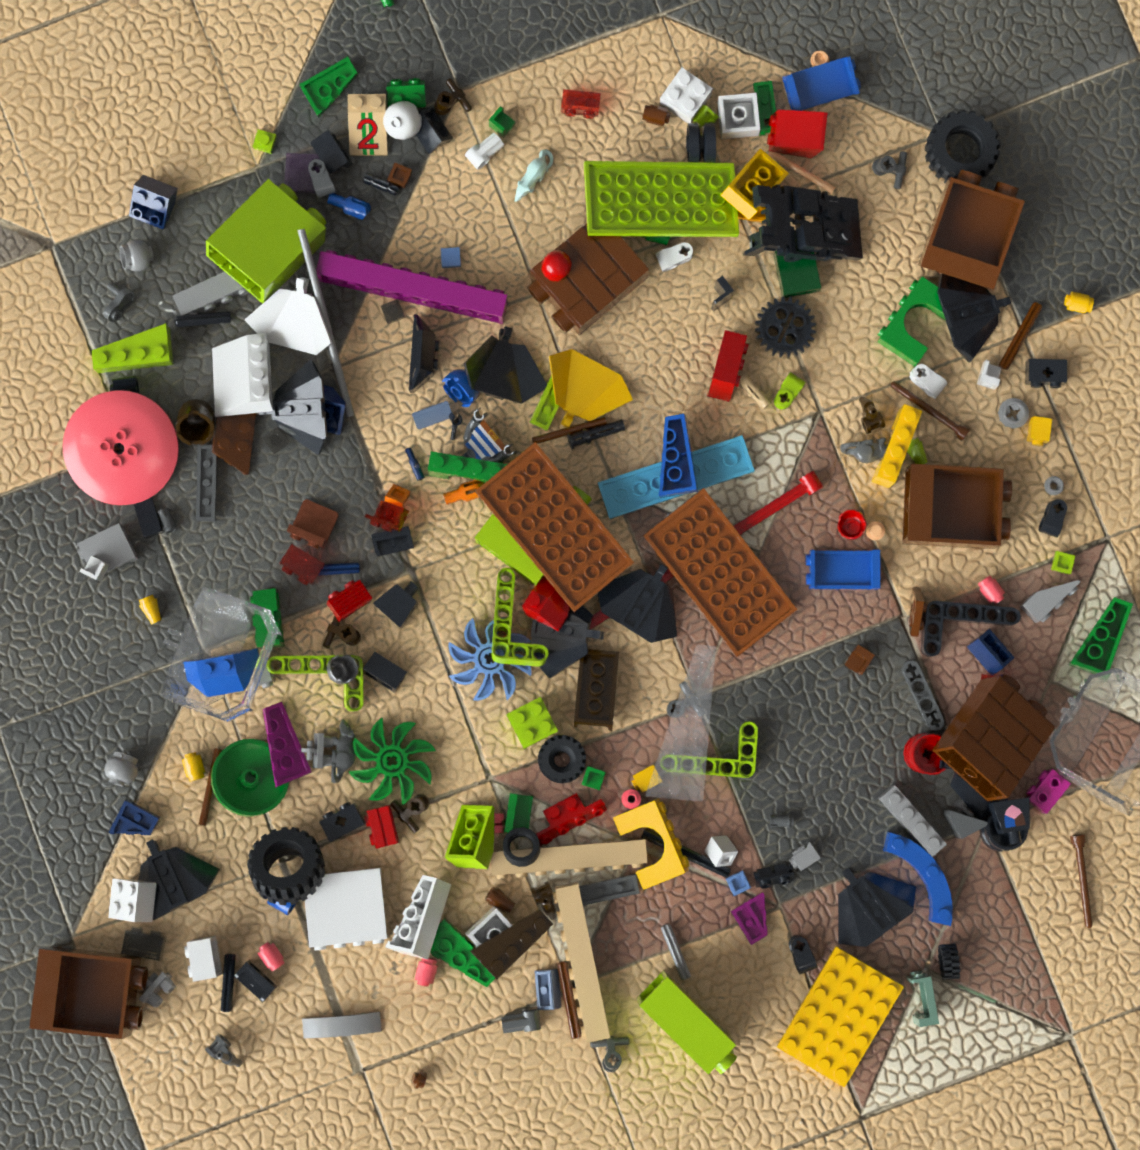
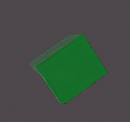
M501 106L489 119V127L503 138L516 124L512 118L504 113V108Z
M587 766L581 785L600 791L606 772Z

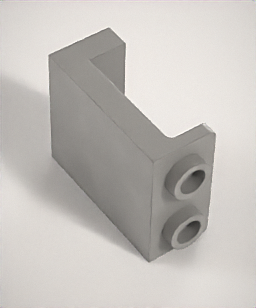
M120 523L77 543L79 546L77 552L82 560L85 559L86 563L93 556L110 564L106 573L128 562H134L139 559L123 525Z

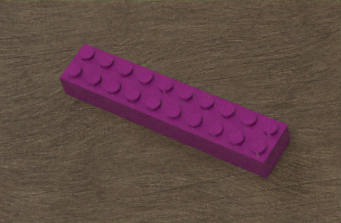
M331 250L320 252L316 268L319 282L499 324L504 323L508 296L502 290L494 289L490 291L481 285H475V287L468 286V283L457 280L455 283L443 276H438V278L430 277V274L426 272L412 273V270L401 267L400 269H395L393 265L387 263L378 265L374 264L375 262L370 259H363L361 261L357 260L355 256L348 254L340 256L337 255V252Z

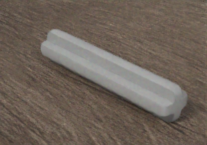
M670 924L663 925L661 931L681 980H686L691 975Z

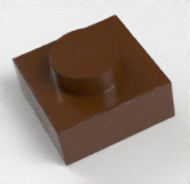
M394 163L387 180L406 188L413 171L410 168Z

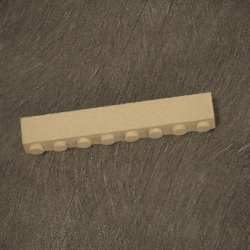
M646 839L540 847V853L536 861L526 867L512 865L507 861L503 851H494L491 858L492 876L496 875L497 879L508 878V874H516V877H527V873L535 872V876L547 875V871H555V874H564L568 869H574V873L586 872L585 868H593V871L605 870V866H613V869H624V865L632 864V868L644 867L643 863H648ZM533 848L511 850V853L517 857H525L532 852Z
M574 882L555 886L556 892H552L554 904H559L560 911H556L558 923H563L564 930L560 931L562 942H566L568 947L564 952L566 961L571 962L572 968L568 969L570 981H575L576 987L572 988L574 1000L578 999L580 1005L576 1007L578 1019L582 1018L584 1026H580L582 1038L586 1037L587 1043L610 1038L579 884Z

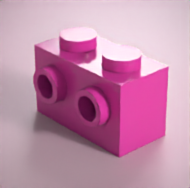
M1053 769L1044 770L1039 775V782L1036 786L1032 785L1026 792L1028 795L1026 798L1029 797V803L1043 814H1048L1071 784Z

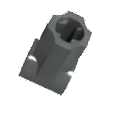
M539 1009L501 1016L503 1033L523 1030L524 1032L542 1029Z

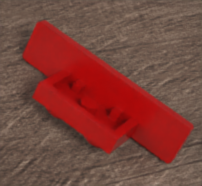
M575 793L543 810L550 826L536 833L540 846L548 844L554 838L565 835L569 830L582 826L586 821L602 815L607 811L603 800L600 799L584 807L578 794Z

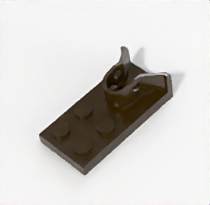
M588 649V654L580 659L574 728H577L579 725L607 727L609 731H612L619 652Z

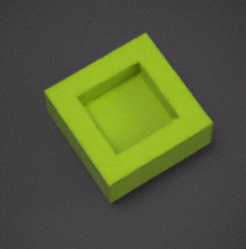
M702 105L693 121L702 128L704 122L715 123L719 116L708 106Z
M258 129L252 147L253 149L272 154L277 136L276 134Z
M1055 551L1051 570L1070 575L1075 555Z

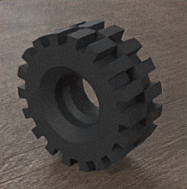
M554 736L541 746L538 754L539 768L549 780L556 783H569L577 779L585 768V750L581 743L571 736ZM558 752H566L569 755L570 761L567 766L559 767L556 765L554 758Z

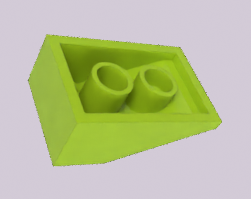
M462 805L444 858L457 868L488 869L494 852L495 807Z

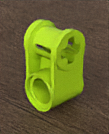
M790 372L774 398L775 407L780 410L787 409L806 382ZM783 396L786 397L784 403L780 401Z

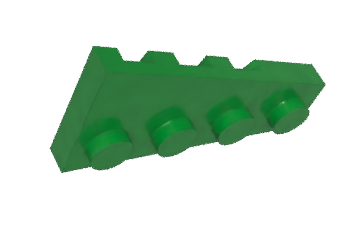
M444 918L439 924L430 951L432 956L443 960L454 969L462 971L466 976L485 987H488L495 979L469 951L475 946Z

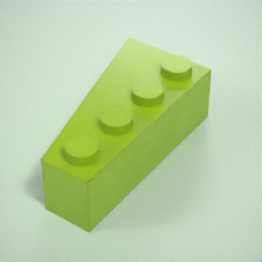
M165 323L92 350L93 369L97 373L174 365L170 327Z

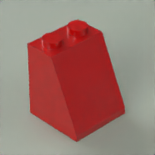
M777 110L769 119L771 132L767 138L768 151L812 159L824 150L828 113Z

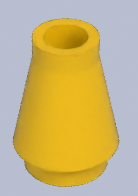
M153 594L139 600V607L151 624L162 620L157 598H154Z

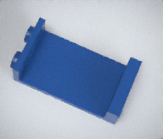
M850 56L782 76L790 109L802 111L843 97L860 94L859 89H861L859 79L855 77L856 65L854 60Z

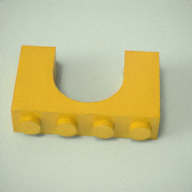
M906 404L898 410L891 428L893 433L882 460L877 464L871 482L886 488H890L896 483L922 414L921 410Z
M659 798L613 817L620 836L641 827H648L657 831L664 841L662 858L658 862L636 871L643 890L689 871L688 867L690 866L687 857L683 856L681 852L682 845L679 838H676L673 833V823L670 819L668 820L665 814L667 812L666 806L662 801L660 802Z

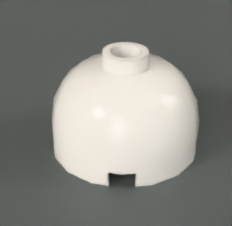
M399 101L389 106L383 117V125L386 132L391 137L400 140H406L416 135L422 126V117L418 113L417 107L408 101Z

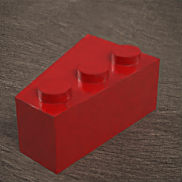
M725 330L708 397L730 402L734 386H739L741 376L738 375V371L743 370L745 360L742 359V355L747 354L749 346L746 343L747 335Z

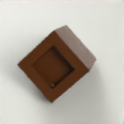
M856 645L845 662V666L862 675L875 655L862 646Z

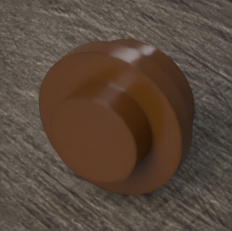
M422 1069L413 1073L411 1083L414 1084L415 1089L424 1087L427 1073L423 1072Z

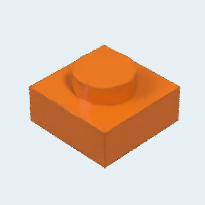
M393 484L385 496V502L402 508L410 497L411 491Z

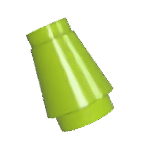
M918 437L912 439L907 453L915 464H926L928 461L922 441Z

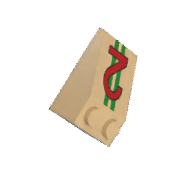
M348 94L350 156H388V133L383 125V117L387 109L386 94Z

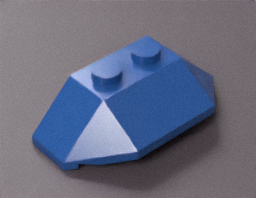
M258 648L183 662L187 681L206 697L246 690L262 667Z

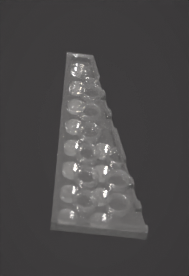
M696 645L646 791L647 797L703 801L716 646Z

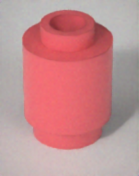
M989 575L978 583L979 590L989 603L994 602L996 605L1004 599L1003 594H1005V591L995 578Z
M629 789L622 794L621 801L626 808L634 809L639 806L641 796L636 790ZM630 795H633L635 797V801L633 803L628 802V797Z
M267 942L259 948L261 952L258 955L267 969L270 968L273 972L285 964L283 961L284 957L274 943L270 945Z
M428 957V960L422 958L419 961L415 980L418 981L417 984L429 987V984L434 983L438 967L436 959Z

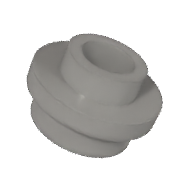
M1052 476L1045 481L1044 488L1048 494L1058 495L1063 491L1064 483L1059 477ZM1051 483H1055L1057 488L1052 489Z

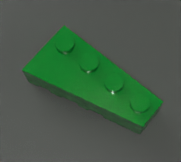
M1114 597L1068 665L1106 678L1133 603Z

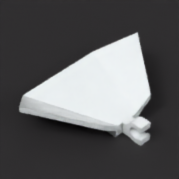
M297 278V290L279 289L245 319L257 334L266 333L269 343L318 355L332 343L316 297L307 293L308 278Z

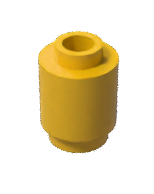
M1073 291L1067 294L1064 300L1067 310L1084 314L1086 312L1090 313L1094 304V298L1090 297V295Z
M196 752L186 754L185 759L182 760L186 777H189L190 782L205 778V768L201 754L197 755Z

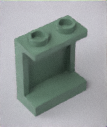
M922 971L910 972L911 975L906 976V979L912 984L919 983L924 1011L922 1014L912 1015L913 1022L919 1027L939 1024L931 976Z

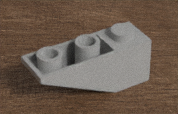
M1077 580L1035 592L1019 607L1035 623L1044 622L1051 616L1049 612L1053 608L1058 609L1065 602L1063 600L1064 597L1067 595L1071 596L1078 590L1077 585L1080 581Z

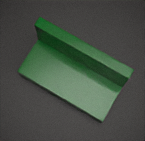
M510 793L504 832H509L519 827L529 829L533 796Z

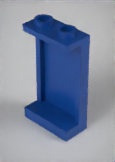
M810 550L809 554H806V566H809V573H806V585H809V589L878 590L881 588L880 550Z

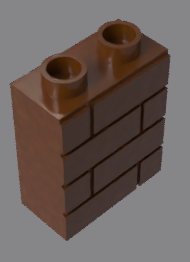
M960 170L957 179L949 177L946 182L918 265L994 290L1025 201L1016 198L1019 190L1017 187L997 181L994 191L979 186L982 176Z
M586 223L555 249L564 251L569 255L572 262L569 274L561 281H550L543 275L541 270L542 261H540L530 270V280L532 283L527 286V289L539 304L542 305L546 300H549L557 311L551 317L564 333L573 328L578 335H581L648 278L649 269L621 236H588Z
M910 464L905 469L902 544L995 549L1001 546V540H1009L1011 520L1009 517H1002L1003 502L1011 501L1012 480L1004 479V469Z
M1005 674L980 680L932 750L987 801L1009 798L1019 783L1018 781L1021 780L1031 765L1030 763L1033 762L1043 747L1042 745L1045 744L1055 729V726L1046 718L1048 714L1046 708L1037 701L1026 700L1018 692L1020 684L1014 678Z
M53 946L39 949L29 1029L124 1039L131 1036L133 1030H140L142 1026L144 1010L142 1006L135 1005L137 990L144 991L146 988L148 968L140 966L141 956Z

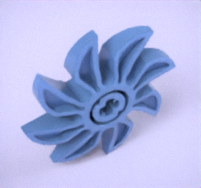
M472 618L467 623L464 637L466 643L476 648L474 654L466 652L450 642L448 646L450 655L456 662L460 664L475 663L473 669L450 675L449 677L454 682L461 685H470L475 682L480 673L485 674L483 683L473 699L474 701L484 700L493 693L495 689L494 674L500 675L507 700L513 695L516 688L514 675L504 670L506 664L496 662L487 664L485 659L486 655L490 656L489 654L492 651L494 620L485 629L486 644L480 643L474 619ZM511 633L510 642L531 643L526 636L519 633ZM502 649L495 651L499 656L505 655V651ZM515 654L517 657H524L520 654ZM509 664L531 676V666Z

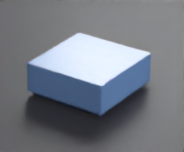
M460 247L441 248L442 268L461 267Z
M743 870L725 878L733 896L751 888Z

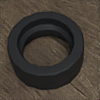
M525 827L515 828L506 834L503 840V852L507 861L512 865L526 867L533 864L538 858L540 842L536 833L531 829ZM518 837H526L533 844L532 852L525 857H517L511 853L510 844Z

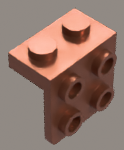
M305 499L293 525L289 524L287 532L291 534V538L297 541H301V539L308 541L307 545L318 549L319 546L325 548L339 515L329 508Z

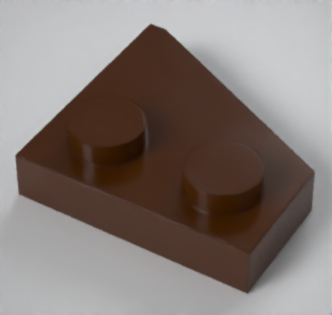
M913 587L914 600L910 610L909 631L911 636L918 637L919 630H923L924 619L921 618L922 613L926 612L927 602L923 599L921 588Z

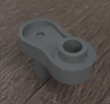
M110 282L107 288L117 296L105 308L103 316L108 321L115 322L122 317L124 310L132 304L135 299V293L129 288L121 290L114 283Z

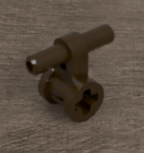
M451 78L448 79L446 84L452 93L443 91L438 95L434 104L435 112L439 115H447L452 105L460 102L466 112L471 111L472 106L465 98L466 95L463 90L459 89Z
M861 397L859 403L865 416L861 418V423L866 434L879 427L881 429L884 428L883 416L879 411L877 412L874 403L865 397Z
M334 616L332 623L328 625L326 630L328 633L323 642V647L330 648L335 635L339 636L347 645L355 646L360 642L361 634L350 624L339 627L340 622Z
M418 794L408 801L406 810L402 808L397 800L392 801L390 805L399 815L398 818L401 822H405L411 831L416 833L419 827L412 820L411 816L419 815L427 810L430 801L426 795Z
M544 882L545 885L536 889L534 887L530 890L536 904H541L545 914L551 920H555L557 914L552 901L553 891L549 882Z

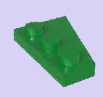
M346 57L302 82L299 86L319 118L354 80L358 73L350 59Z

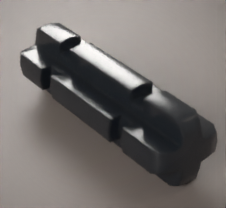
M366 173L363 178L365 184H372L373 187L384 192L389 191V194L394 196L399 192L398 185L390 184L389 181L377 176L374 177L370 173Z

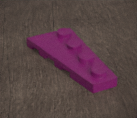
M279 702L264 708L263 715L276 788L308 775L312 771L304 753L301 752V745L283 703Z

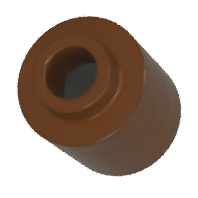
M650 104V106L645 105L642 120L647 121L646 123L664 127L665 123H669L671 113L667 112L668 108L653 104Z

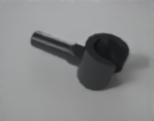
M453 412L449 414V419L452 422L450 440H455L457 427L463 421L459 413L455 420Z

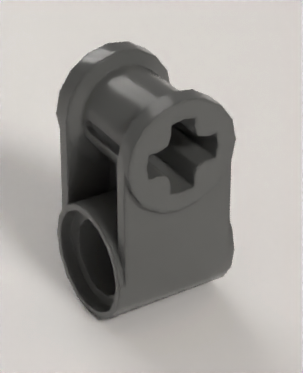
M319 159L312 160L309 163L308 169L317 197L321 198L335 193L333 182L324 162ZM317 166L320 169L319 173L315 171V167Z

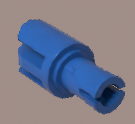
M332 193L327 201L328 204L342 208L344 214L361 220L371 211L369 203L353 196L345 198Z

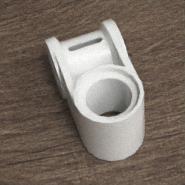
M684 242L657 252L656 257L662 272L690 261L693 255V248L689 243ZM681 249L688 251L687 256L681 254Z
M924 364L917 365L911 370L909 375L910 380L934 399L937 398L947 385V381L942 376L936 374ZM919 371L922 372L921 377L917 376Z

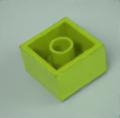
M541 697L506 714L523 749L558 732Z

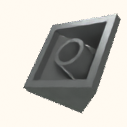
M943 810L942 813L955 838L963 839L986 827L988 823L950 810Z

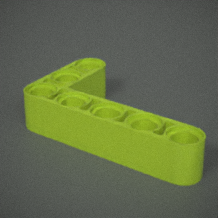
M503 568L498 573L496 584L492 659L500 664L543 666L549 654L548 649L544 645L510 642L515 573L510 568ZM508 576L511 580L509 582H505L501 579V577ZM507 594L509 599L502 600L500 595ZM505 612L508 617L503 619L498 614ZM504 631L507 636L500 637L497 635V632ZM502 649L506 654L499 656L495 651ZM522 651L525 656L517 657L515 652ZM540 652L544 655V658L537 659L534 654Z
M337 655L273 656L267 661L266 667L271 674H327V663ZM350 655L358 663V675L354 678L358 681V687L352 689L349 683L344 684V707L350 712L360 710L364 703L363 661L359 656ZM314 659L319 662L318 670L311 669V660ZM272 660L280 662L281 668L276 671L271 668ZM292 660L299 661L300 668L298 670L291 668L290 663ZM351 698L358 700L356 708L350 707L349 700Z
M745 722L740 726L737 760L669 754L660 759V767L666 772L749 778L755 773L758 728L753 722ZM746 725L753 727L754 731L751 736L744 734L743 729ZM745 744L752 747L750 755H745L742 752V747ZM668 757L674 761V766L671 769H667L663 765L664 760ZM690 759L693 762L691 770L683 768L684 760ZM706 760L710 761L713 766L709 772L704 771L702 768V764ZM724 762H729L732 766L729 773H724L721 769ZM745 763L751 767V771L747 775L741 772V766Z

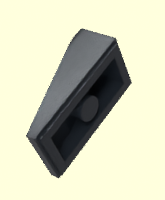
M152 497L134 504L144 538L147 539L164 533Z

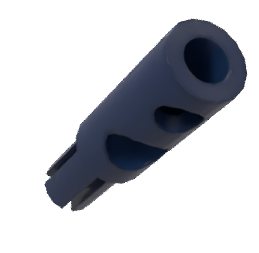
M405 449L417 481L424 479L425 476L412 449Z

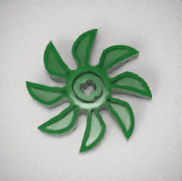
M383 718L379 719L371 730V741L380 748L379 753H374L354 738L353 749L356 756L363 762L376 761L377 765L375 768L367 770L349 771L350 775L359 782L372 783L379 774H384V779L380 786L370 796L369 800L379 801L388 797L393 791L392 779L398 777L401 787L402 805L407 803L414 792V782L405 775V770L407 769L417 773L431 785L432 775L429 767L423 761H409L408 757L417 753L436 751L429 742L421 739L412 740L405 749L400 747L404 738L416 723L404 722L396 726L392 731L393 743L386 745ZM397 757V764L389 766L388 758Z

